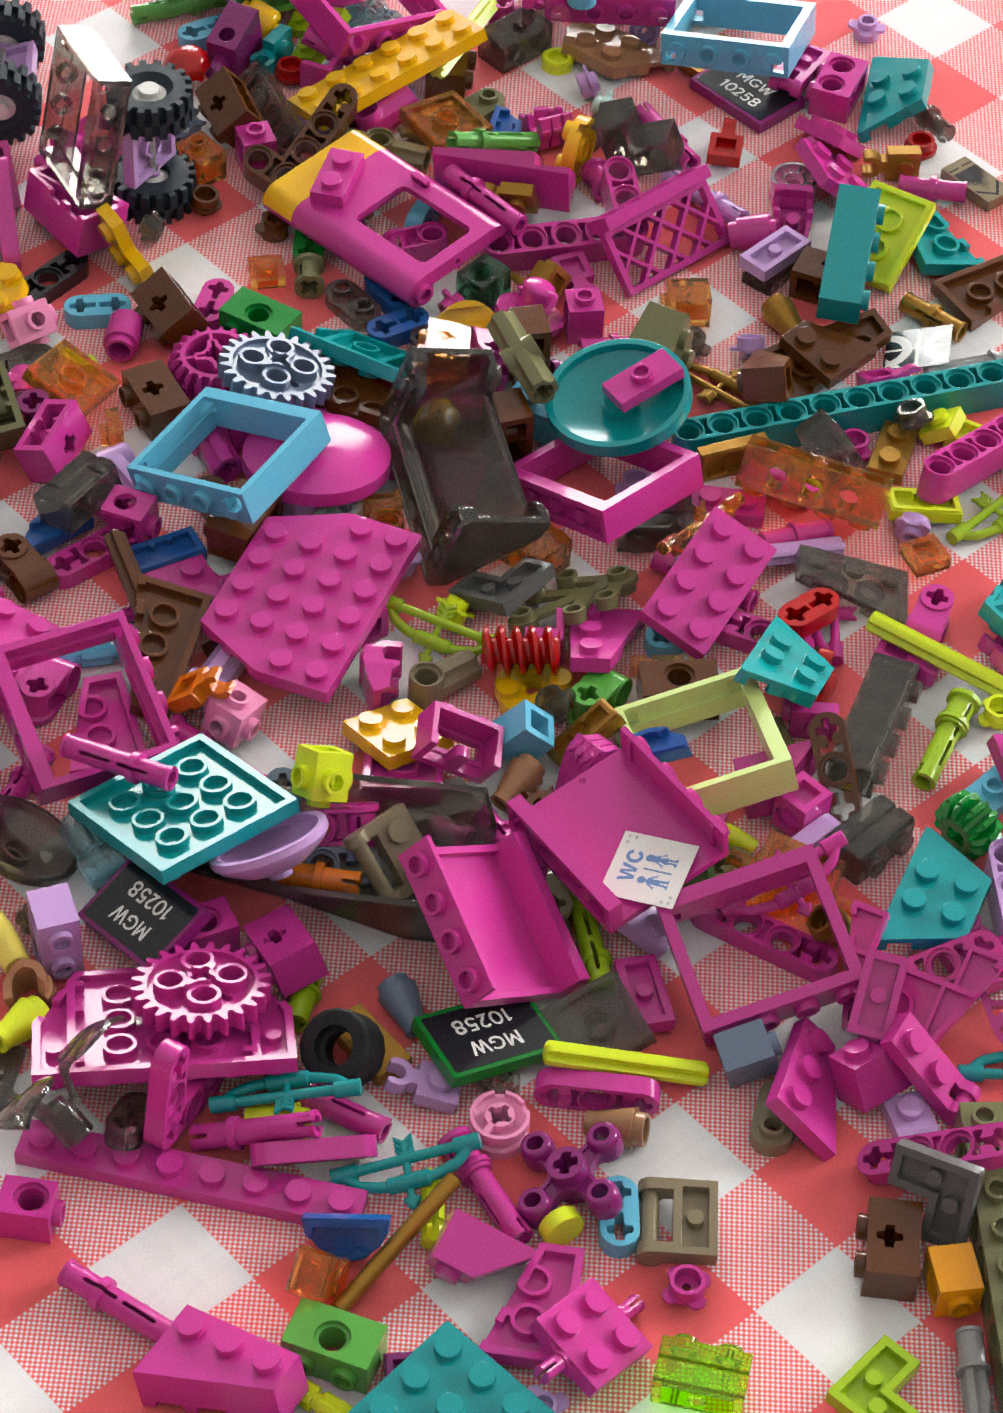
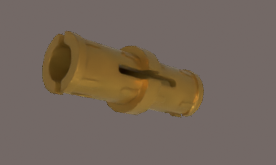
M907 292L899 303L898 310L921 322L923 328L953 324L952 340L959 343L967 333L968 323L946 313L944 307L937 303L932 305L915 296L912 292Z

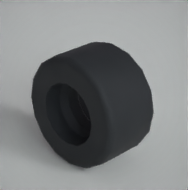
M339 1007L324 1010L313 1017L303 1031L300 1042L301 1061L309 1072L335 1073L347 1079L360 1078L362 1086L374 1079L382 1067L385 1056L384 1036L378 1025L366 1015ZM347 1032L352 1037L353 1047L351 1055L346 1062L336 1065L333 1060L334 1044L339 1036Z

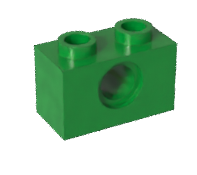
M242 286L219 308V328L221 325L226 331L236 328L238 334L248 333L249 338L251 331H255L260 336H264L265 331H269L273 337H278L279 333L283 332L285 339H288L291 327L295 326L302 329V312Z

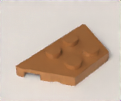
M571 22L562 43V54L572 56L575 61L585 64L592 70L612 80L628 76L649 75V70L652 67H661L665 72H672L675 69V65L661 64L660 50L642 42L637 36L629 35L615 28L613 24Z

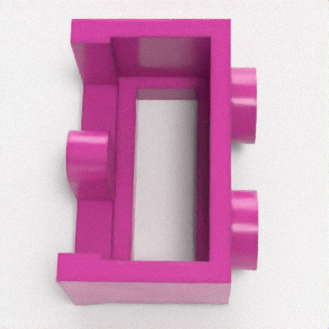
M435 700L418 715L416 743L411 758L481 784L501 768L505 727L490 722L485 717L475 716L457 709L452 704ZM439 735L463 744L454 746L450 751L436 746L439 741ZM468 747L475 749L474 760L468 758Z

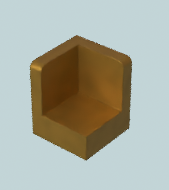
M549 259L545 262L538 260L527 277H539L549 281L554 286L555 293L558 294V300L572 279L562 267ZM514 272L510 276V279L516 285H523L524 277Z

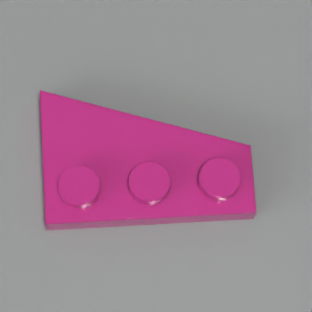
M591 604L586 613L587 620L578 625H569L570 672L610 673L624 654V646L627 643L631 644L636 637V630L642 629L645 626V623L637 619L641 610L613 609L610 611H599L596 605Z

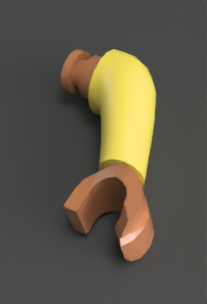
M0 910V967L6 974L3 981V999L10 1010L24 992L38 990L39 997L51 1009V1000L57 994V989L51 976L46 973L44 967L38 961L30 958L14 926L5 913Z

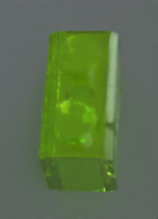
M677 1334L673 1337L662 1335L653 1374L650 1401L702 1413H742L754 1354L746 1353L741 1347L734 1344L725 1343L714 1346L700 1343L695 1337L688 1334Z

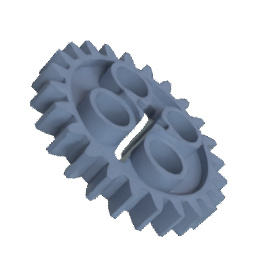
M251 331L250 338L239 334L238 341L229 339L228 346H222L217 364V378L222 379L221 386L230 388L231 392L315 409V404L323 406L325 399H330L336 375H334L335 366L329 365L331 359L329 357H321L323 350H311V342L300 344L298 343L297 336L290 340L285 339L283 332H280L278 337H273L269 331H265L264 336Z

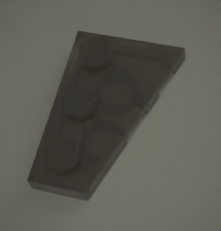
M800 544L795 557V581L810 589L825 587L835 591L839 595L840 600L845 599L860 607L859 613L867 618L874 611H879L905 625L908 618L907 571Z

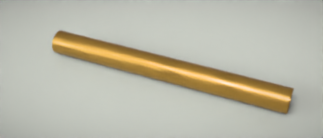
M448 1172L332 1302L331 1306L347 1312L352 1309L458 1189L461 1182L456 1176Z

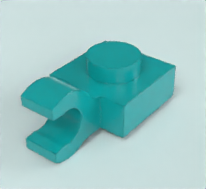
M281 23L262 40L263 48L251 55L250 70L255 71L258 67L264 66L265 76H270L274 73L279 59L292 55L294 44L292 42L291 27Z

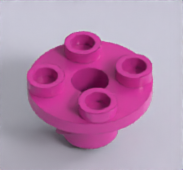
M529 277L524 280L523 285L517 286L519 292H508L498 297L495 313L500 310L507 311V308L543 304L552 332L551 338L561 332L564 318L555 307L558 294L555 293V288L549 281L539 277Z

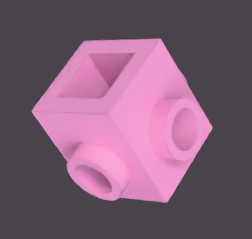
M29 295L12 302L11 304L14 309L0 315V326L10 350L27 343L30 350L50 342L48 335L59 331L56 325L58 323L57 313L54 307L47 303L45 297L33 301L32 296Z
M237 679L234 680L236 685L228 698L208 697L202 709L205 712V716L200 728L211 733L218 742L232 750L245 739L250 741L257 734L268 699Z

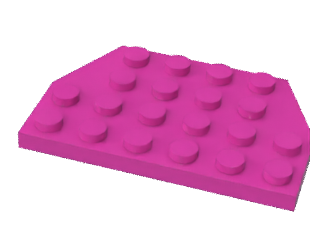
M353 513L266 517L201 618V631L212 641L219 643L222 650L230 658L236 657L247 668V673L255 681L328 704L422 545L421 535Z
M136 968L75 971L67 980L66 987L58 991L51 1000L52 1007L45 1017L38 1016L32 1023V1090H58L64 1087L79 1086L103 1087L110 1084L125 1083L148 1084L152 1058L158 1046L166 1038L188 1046L190 1049L187 1081L201 1078H236L247 1075H281L283 1073L298 1072L292 1006L285 1000L279 1002L271 994V1003H267V1012L258 1013V1021L256 1023L245 1020L244 1030H239L233 1026L229 1027L228 1036L223 1035L219 1031H213L211 1039H207L204 1033H197L193 1040H189L188 1032H181L174 1038L171 1037L170 1028L158 1033L156 1032L155 1023L145 1026L143 1024V1016L136 1017L135 1007L132 1006L131 978L137 976Z

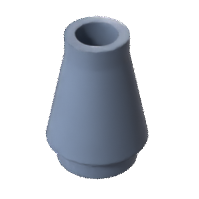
M406 973L391 975L377 987V992L379 993L378 1002L403 1029L407 1038H416L411 1029L412 1020L414 1017L425 1015L416 981L409 979Z

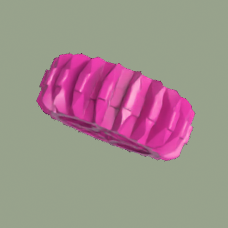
M221 325L218 330H211L208 326L203 332L193 329L191 336L182 335L181 341L173 344L172 352L169 353L168 369L190 401L194 400L206 386L230 391V388L222 387V379L217 378V364L222 346H228L229 339L238 341L239 334L236 328L226 331ZM242 333L249 338L248 333Z

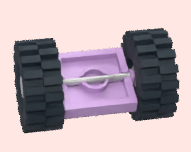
M0 0V141L8 140L9 145H13L14 138L20 143L25 140L26 133L31 136L35 132V126L40 124L42 111L41 83H37L36 75L39 62L42 63L44 59L46 25L44 20H41V14L37 9L32 12V4L26 1L21 5L19 0Z
M139 60V65L136 66L132 62L125 64V70L119 67L114 70V76L109 75L107 84H105L107 120L110 121V126L113 130L118 128V134H120L122 141V155L119 156V162L114 161L112 170H110L111 194L129 203L128 221L135 218V224L143 225L144 221H148L150 226H157L159 221H163L164 225L172 224V218L180 221L184 218V213L190 214L193 211L189 204L192 202V192L197 186L195 165L193 161L189 162V156L185 153L179 156L175 136L180 134V128L186 130L189 127V121H192L194 117L192 79L189 75L186 76L185 70L182 68L175 70V64L168 62L166 66L161 65V60H154L153 64H147L146 60Z

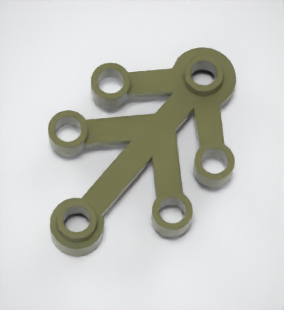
M625 565L613 566L606 571V574L578 577L575 569L561 570L556 573L555 577L558 590H546L544 586L540 592L534 594L526 601L527 604L531 605L542 602L551 603L535 610L527 606L518 607L510 614V618L507 620L510 634L513 627L518 626L522 637H524L525 627H540L539 621L556 614L557 607L562 608L566 625L581 624L587 620L586 613L594 598L597 610H613L619 606V597L630 595L636 591V583L639 580L638 573Z

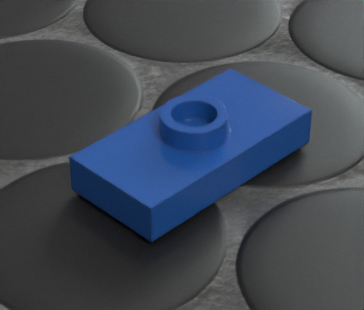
M192 526L131 546L142 574L200 554L207 560V550Z

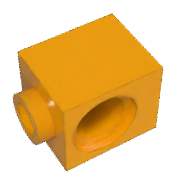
M972 1242L927 1247L922 1274L934 1317L951 1316L953 1318H962L971 1313H978L985 1287Z

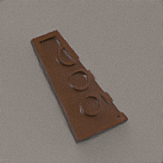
M1003 255L932 281L930 292L957 319L968 323V330L970 332L1003 310Z
M875 308L860 313L858 324L837 321L823 326L873 344L878 350L891 341L893 334ZM779 343L760 349L789 356L778 346ZM790 357L794 393L790 398L816 394L825 387Z
M329 364L335 366L334 375H336L334 388L330 399H325L323 406L315 404V407L326 408L327 412L351 417L370 426L398 435H402L415 425L422 407L421 405L367 377L361 376L346 366Z
M138 573L134 629L137 628L140 637V645L138 647L142 657L148 656L154 670V679L152 681L156 691L162 690L167 700L179 677L187 672L201 633L202 625L200 620L210 606L213 596ZM131 686L129 714L144 718ZM169 709L168 713H166V715H167V717H168V720H169V718H170V716H171V713H172V711H171L170 709Z

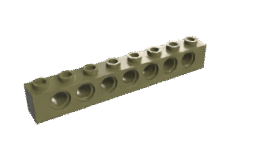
M959 1102L953 1129L1003 1122V1102ZM961 1143L955 1147L956 1158H962L968 1153L970 1143ZM1003 1168L985 1171L969 1239L972 1242L985 1287L980 1305L989 1360L992 1367L998 1413H1003Z

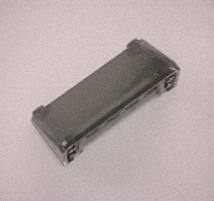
M410 347L380 412V433L386 439L391 449V469L411 532L421 535L422 545L418 552L422 554L423 561L420 565L425 581L429 586H446L541 539L550 526V514L545 509L543 503L531 501L527 504L492 399L496 387H499L502 381V369L500 365H497L492 349Z

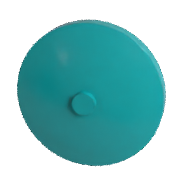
M632 338L607 340L590 345L574 353L555 370L552 375L557 381L559 389L556 391L554 399L545 404V409L551 429L569 447L585 454L601 457L632 455L661 444L682 426L690 412L693 401L690 374L684 362L674 352L660 344ZM663 348L683 368L684 378L623 413L603 393L601 384Z

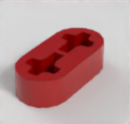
M816 587L780 607L778 617L803 639L837 619L840 598L835 591L829 588Z

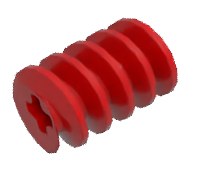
M482 626V666L486 664L490 676H495L499 664H502L506 676L511 675L514 664L518 665L522 676H526L530 664L534 665L538 676H542L546 664H549L553 676L558 675L561 657L560 629L557 637H554L550 626H545L541 637H538L535 627L529 626L526 636L522 637L519 627L514 626L510 637H507L503 626H498L494 637H491L487 626Z

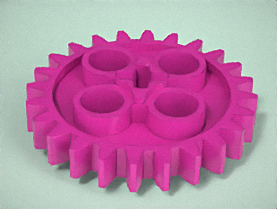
M192 942L189 950H184L179 945H175V953L169 954L162 950L159 951V960L147 958L146 967H137V976L131 978L132 1006L135 1007L136 1017L143 1016V1024L145 1026L155 1023L156 1032L158 1033L170 1028L171 1037L174 1038L181 1032H188L189 1040H193L197 1033H204L207 1039H211L213 1031H219L223 1035L228 1036L229 1027L233 1026L239 1030H244L245 1020L256 1023L258 1021V1013H266L267 1003H271V974L267 973V965L258 964L257 955L246 957V949L244 948L234 953L231 952V944H226L221 949H215L214 942H209L206 948H199L196 942Z

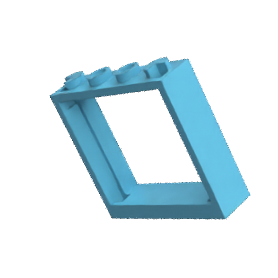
M684 0L661 32V64L788 79L815 34L816 3L795 0ZM702 10L703 16L696 15V11ZM693 25L781 34L786 35L782 43L691 33L689 31ZM781 63H784L783 71L774 70V64L781 65Z
M206 386L127 467L134 489L157 496L158 502L254 524L332 440L322 412L319 410ZM217 426L285 441L241 489L172 473Z

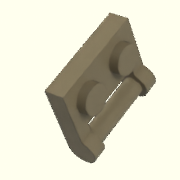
M404 803L395 804L342 839L347 851H353L379 897L376 902L382 912L395 908L414 893L398 856L423 837ZM371 838L398 884L394 888L391 887L367 844Z
M645 1177L639 1180L638 1197L642 1201L641 1242L636 1246V1261L643 1266H656L661 1262L716 1266L718 1255V1181ZM662 1199H673L672 1241H658L659 1201Z

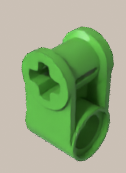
M611 670L610 673L587 672L571 688L570 699L573 706L567 714L568 726L602 697L613 708L624 705L633 686L632 679L614 670Z

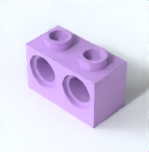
M68 883L27 891L26 899L31 945L36 961L44 967L46 973L51 976L53 981L68 979L75 971H84L80 920Z

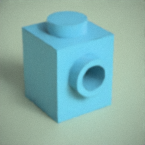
M526 699L492 721L505 727L502 759L508 762L512 758L518 757L521 753H526L539 759L546 752L554 748V716Z

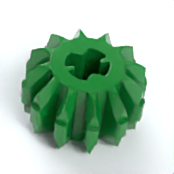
M963 789L958 793H954L942 802L935 811L936 821L934 824L941 831L940 836L971 860L975 861L979 857L985 856L988 853L990 844L996 839L1003 838L1001 832L1003 824L996 818L998 813L989 807V801L984 802L981 800L976 792L970 794V792Z

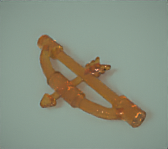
M735 492L721 501L718 508L734 519L737 509L744 505L745 497L742 493ZM702 499L698 507L692 506L693 514L695 515L693 517L694 523L680 532L671 533L657 542L656 548L661 555L670 553L676 557L682 554L686 547H677L682 544L684 539L697 532L710 514V512L708 514L706 512L705 500Z

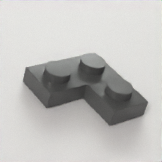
M524 557L501 577L472 570L448 591L449 594L456 595L470 604L469 607L472 609L508 617L530 597L540 592L548 582L556 577L553 563Z
M902 1138L896 1144L887 1183L928 1198L922 1223L921 1239L938 1246L968 1242L986 1168Z

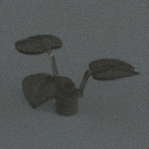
M118 1015L90 1024L77 1033L57 1056L58 1069L69 1099L65 1100L62 1095H59L47 1105L41 1101L55 1082L52 1076H46L37 1080L20 1095L3 1083H0V1093L11 1099L0 1110V1129L29 1130L32 1116H34L53 1133L65 1149H70L82 1141L91 1132L93 1125L78 1108L83 1103V1100L76 1093L69 1070L72 1064L82 1057L110 1026L127 1021L125 1017ZM0 1069V1082L8 1074L5 1069Z

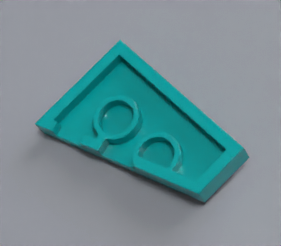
M937 210L912 253L921 274L930 276L950 275L984 262L985 260L982 257L976 259L969 252L970 245L964 238L957 239L948 230L950 224Z

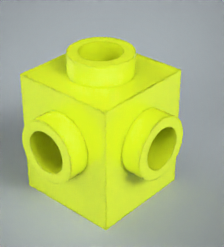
M298 744L295 765L291 771V793L305 798L306 805L316 808H330L331 802L347 803L348 792L353 783L352 765L354 754L335 746Z

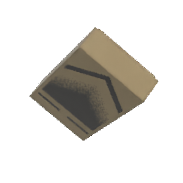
M966 156L941 169L940 178L942 180L967 181L966 197L988 212L1003 204V183Z

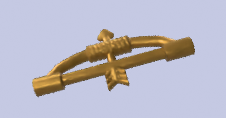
M692 364L689 371L707 376L709 381L717 384V386H714L689 372L691 383L703 389V392L698 394L696 399H705L707 404L710 405L719 398L735 408L761 404H745L740 399L722 390L724 388L737 396L741 395L744 397L743 393L738 392L736 379L737 373L741 369L730 370V375L717 368L712 369L700 364Z

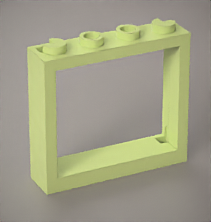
M740 668L614 708L627 722L624 726L634 734L647 728L662 726L668 727L670 731L745 706L769 761L686 787V789L692 788L697 792L703 802V806L713 816L799 789L791 755L757 680L749 678L745 685L733 680ZM619 729L614 734V737L618 748H621V736Z

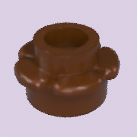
M208 184L196 186L192 192V202L189 204V207L202 216L213 214L214 211H218L222 206V201L219 200V191L214 186Z

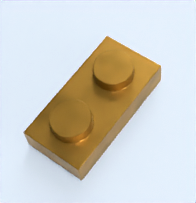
M885 420L867 466L866 478L901 486L918 441L920 429Z

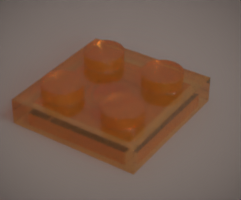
M454 90L401 107L398 119L432 151L433 147H446V137H453L448 135L450 131L469 132L475 128H482L488 132L493 131V126Z
M65 338L27 367L21 378L33 388L46 391L49 399H75L84 417L114 394L121 383L118 378Z

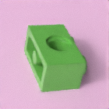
M302 1296L281 1338V1347L300 1355L305 1376L311 1375L328 1381L343 1391L354 1390L367 1395L383 1361V1354L387 1352L388 1325ZM336 1347L339 1348V1350L329 1351L326 1350V1348Z

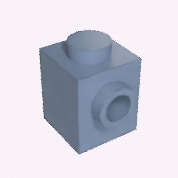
M762 1018L713 1034L717 1052L731 1089L777 1072L778 1064L776 1057L783 1055L775 1030L766 1032Z

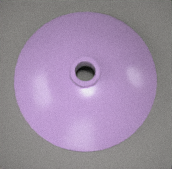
M301 811L280 824L250 838L247 842L220 854L208 863L213 872L224 877L242 880H259L269 877L270 881L284 879L293 873L292 868L305 861L323 840L329 827L328 820L323 812Z

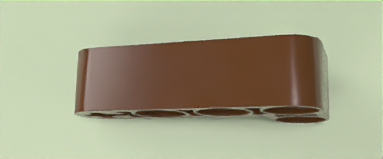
M346 83L334 85L283 156L262 144L250 146L243 155V175L245 179L265 193L274 181L304 162L297 157L300 153L307 152L315 155L342 137L357 114L358 94L356 89ZM337 104L341 105L338 109V115L335 114ZM320 126L329 127L332 130V132L329 134H321L317 132L316 129ZM254 161H262L267 166L263 169H254L250 164Z

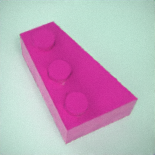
M53 162L29 170L23 207L77 258L100 249H105L111 245V243L108 244L97 228L101 221L96 209L108 203L126 226L129 203Z
M188 1304L132 1371L143 1406L157 1408L158 1403L182 1405L184 1411L199 1413L200 1408L225 1411V1413H292L309 1390L300 1355Z

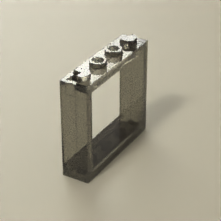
M57 25L39 152L78 209H97L105 203L112 207L132 80L90 25ZM88 74L93 82L82 153H80L76 148V140L86 75ZM109 86L108 91H102V87ZM48 139H54L53 142L56 146H47Z

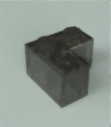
M632 97L600 102L593 128L606 160L614 156L628 158L634 165L636 176L678 169L684 149V142L674 118L642 124Z

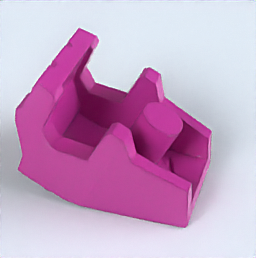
M545 106L533 108V114H518V119L521 121V132L534 131L538 134L540 146L536 147L537 150L563 145L565 140H562V131L566 121H572V113L570 111L563 113L562 106H556L554 109Z
M777 183L772 203L771 219H777L779 229L787 225L804 237H809L814 211L813 186Z
M383 640L373 644H365L364 651L360 652L359 684L362 685V693L369 711L386 706L391 703V700L399 697V679L391 678H401L403 642Z
M577 733L563 755L555 790L605 759L619 748L609 740H606L601 734L582 735Z

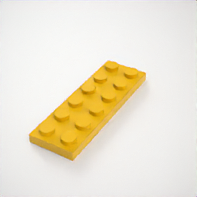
M452 9L441 11L432 20L410 28L403 36L383 43L376 51L356 58L352 64L341 70L329 73L320 82L300 89L298 94L287 99L290 109L308 121L329 90L336 84L346 83L357 91L358 113L405 85L412 83L487 41L485 28ZM337 104L335 113L336 115H338V109L341 107V105ZM320 126L318 127V129L324 132L327 129H329V127Z

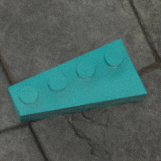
M839 183L816 318L858 324L860 311H868L871 290L865 289V283L873 282L876 261H870L871 253L878 254L881 233L875 232L876 225H883L886 208L885 204H879L881 189Z

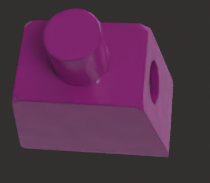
M229 0L207 38L206 46L208 56L210 57V68L205 75L208 79L223 66L242 80L251 71V55L263 48L258 9Z

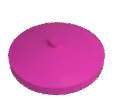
M322 412L332 441L282 493V502L308 507H331L353 503L372 495L386 483L390 475L391 449L388 442L380 432L362 421L343 415ZM251 433L248 435L242 449V468L247 480L259 470L285 441Z

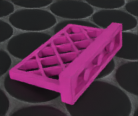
M707 163L688 168L586 223L591 236L598 234L625 298L632 297L730 242L728 229L706 181L707 178L712 176ZM696 190L699 191L703 201L701 212L689 207L692 193ZM669 205L679 209L676 225L664 220L666 208ZM687 214L699 219L695 234L683 229ZM643 219L654 223L650 239L638 234L641 220ZM706 222L714 226L719 239L714 242L703 238ZM662 227L674 232L670 248L658 243ZM620 233L628 237L625 253L617 250L611 236ZM681 236L693 241L690 255L688 256L677 252ZM636 241L648 246L644 262L632 257ZM656 250L668 255L663 270L652 266ZM630 264L642 269L639 283L634 286L628 276Z

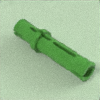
M156 0L130 5L129 10L132 11L130 12L131 21L134 26L185 14L200 15L201 11L226 7L228 2L226 0Z
M475 128L469 132L450 131L448 135L453 137H446V147L537 152L536 147L540 146L539 136L534 131L488 132L482 128Z

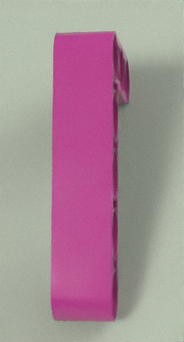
M623 156L610 157L604 164L600 192L605 212L641 194L634 165L628 158ZM596 217L528 224L526 229L517 236L507 229L505 234L481 250L480 263L488 272L507 273L532 270L538 260L545 262L547 259L550 260V257L579 249L583 250L589 263L609 261L601 241L594 239H599L598 234L590 235L586 223ZM643 219L641 220L638 234L647 238L649 223ZM620 233L611 236L617 250L625 253L628 237ZM636 241L632 257L639 256L643 252L645 245Z
M1003 414L929 455L924 460L916 491L923 501L931 504L945 503L1003 469Z

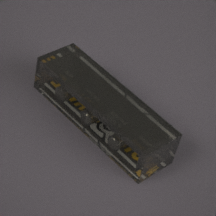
M875 652L845 721L861 796L871 799L877 784L884 786L890 768V763L886 761L888 757H896L901 742V736L898 735L899 730H907L913 710L909 708L910 703L918 704L923 689V682L917 681L920 669L919 664ZM843 744L835 746L833 751L844 752ZM838 757L830 759L827 777L833 781L842 780L847 774L846 763ZM851 783L843 787H832L842 791H852Z

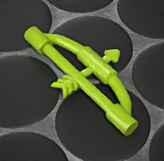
M981 491L980 498H972L971 501L983 510L967 522H961L946 533L947 541L952 545H956L961 540L976 541L995 534H1002L1003 511L999 508L1003 506V495L993 501L992 497ZM995 513L999 516L998 519L993 521L992 526L975 532L971 531V529L991 514Z
M393 595L386 604L388 616L392 624L404 635L412 639L413 643L425 647L424 653L418 654L419 662H432L433 658L430 656L432 650L445 656L466 649L472 651L476 656L482 654V632L480 633L449 621L453 618L458 604L447 606L444 599H442L436 612L437 616L408 605L404 599ZM403 612L436 626L432 634L421 629L415 630L403 621L398 614ZM443 628L476 641L478 646L453 645L452 641L441 638L439 635Z

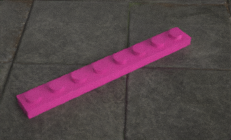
M29 1118L14 1152L15 1164L302 1225L301 1217L304 1213L365 1214L368 1204V1190L260 1167H251L246 1164L170 1148L162 1150L147 1143Z

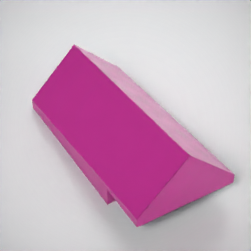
M433 147L435 181L456 195L461 196L449 185L444 184L442 180L443 172L451 164H457L459 168L473 178L478 177L484 182L493 183L497 186H500L501 181L534 184L540 200L539 208L570 212L576 185V174L569 167L543 166L544 160L535 151Z

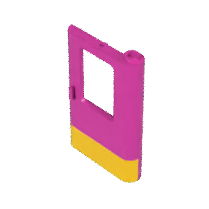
M358 130L346 133L274 181L268 187L263 197V206L268 211L412 308H418L427 304L433 296V284L452 270L459 268L462 263L507 232L503 224ZM331 147L364 153L365 164L344 208L310 202V190ZM404 191L468 231V233L430 260L420 262L359 221Z

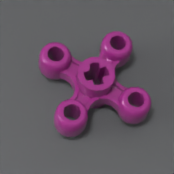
M609 1122L596 1123L587 1132L586 1143L580 1149L573 1146L557 1149L552 1138L542 1131L531 1132L523 1138L520 1151L526 1165L535 1172L545 1171L548 1173L547 1180L540 1188L527 1189L518 1199V1211L531 1228L538 1229L543 1218L555 1210L561 1202L568 1204L586 1202L590 1213L599 1220H610L620 1213L623 1200L618 1187L608 1179H596L594 1177L595 1171L600 1164L614 1162L623 1153V1138L616 1126Z

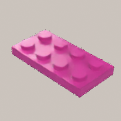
M715 506L641 610L637 619L693 658L703 659L777 549Z

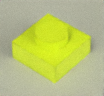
M961 406L949 409L938 408L930 412L918 433L924 446L956 438L966 419V415Z

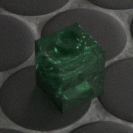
M487 253L482 254L457 272L456 293L462 295L465 300L479 301L491 309L496 305L500 295L510 292L511 268Z

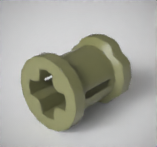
M311 252L298 255L293 264L294 271L297 274L294 280V291L304 299H315L324 292V279L321 277L325 269L324 259L320 255Z

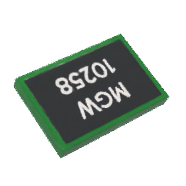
M534 1002L464 1009L463 1004L414 1017L411 1024L412 1031L451 1089L544 1062L542 1054L545 1042L548 1040L561 1041Z

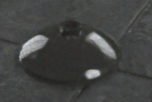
M0 795V876L13 883L32 888H45L68 882L74 876L80 864V850L72 833L59 819L44 808L22 798Z

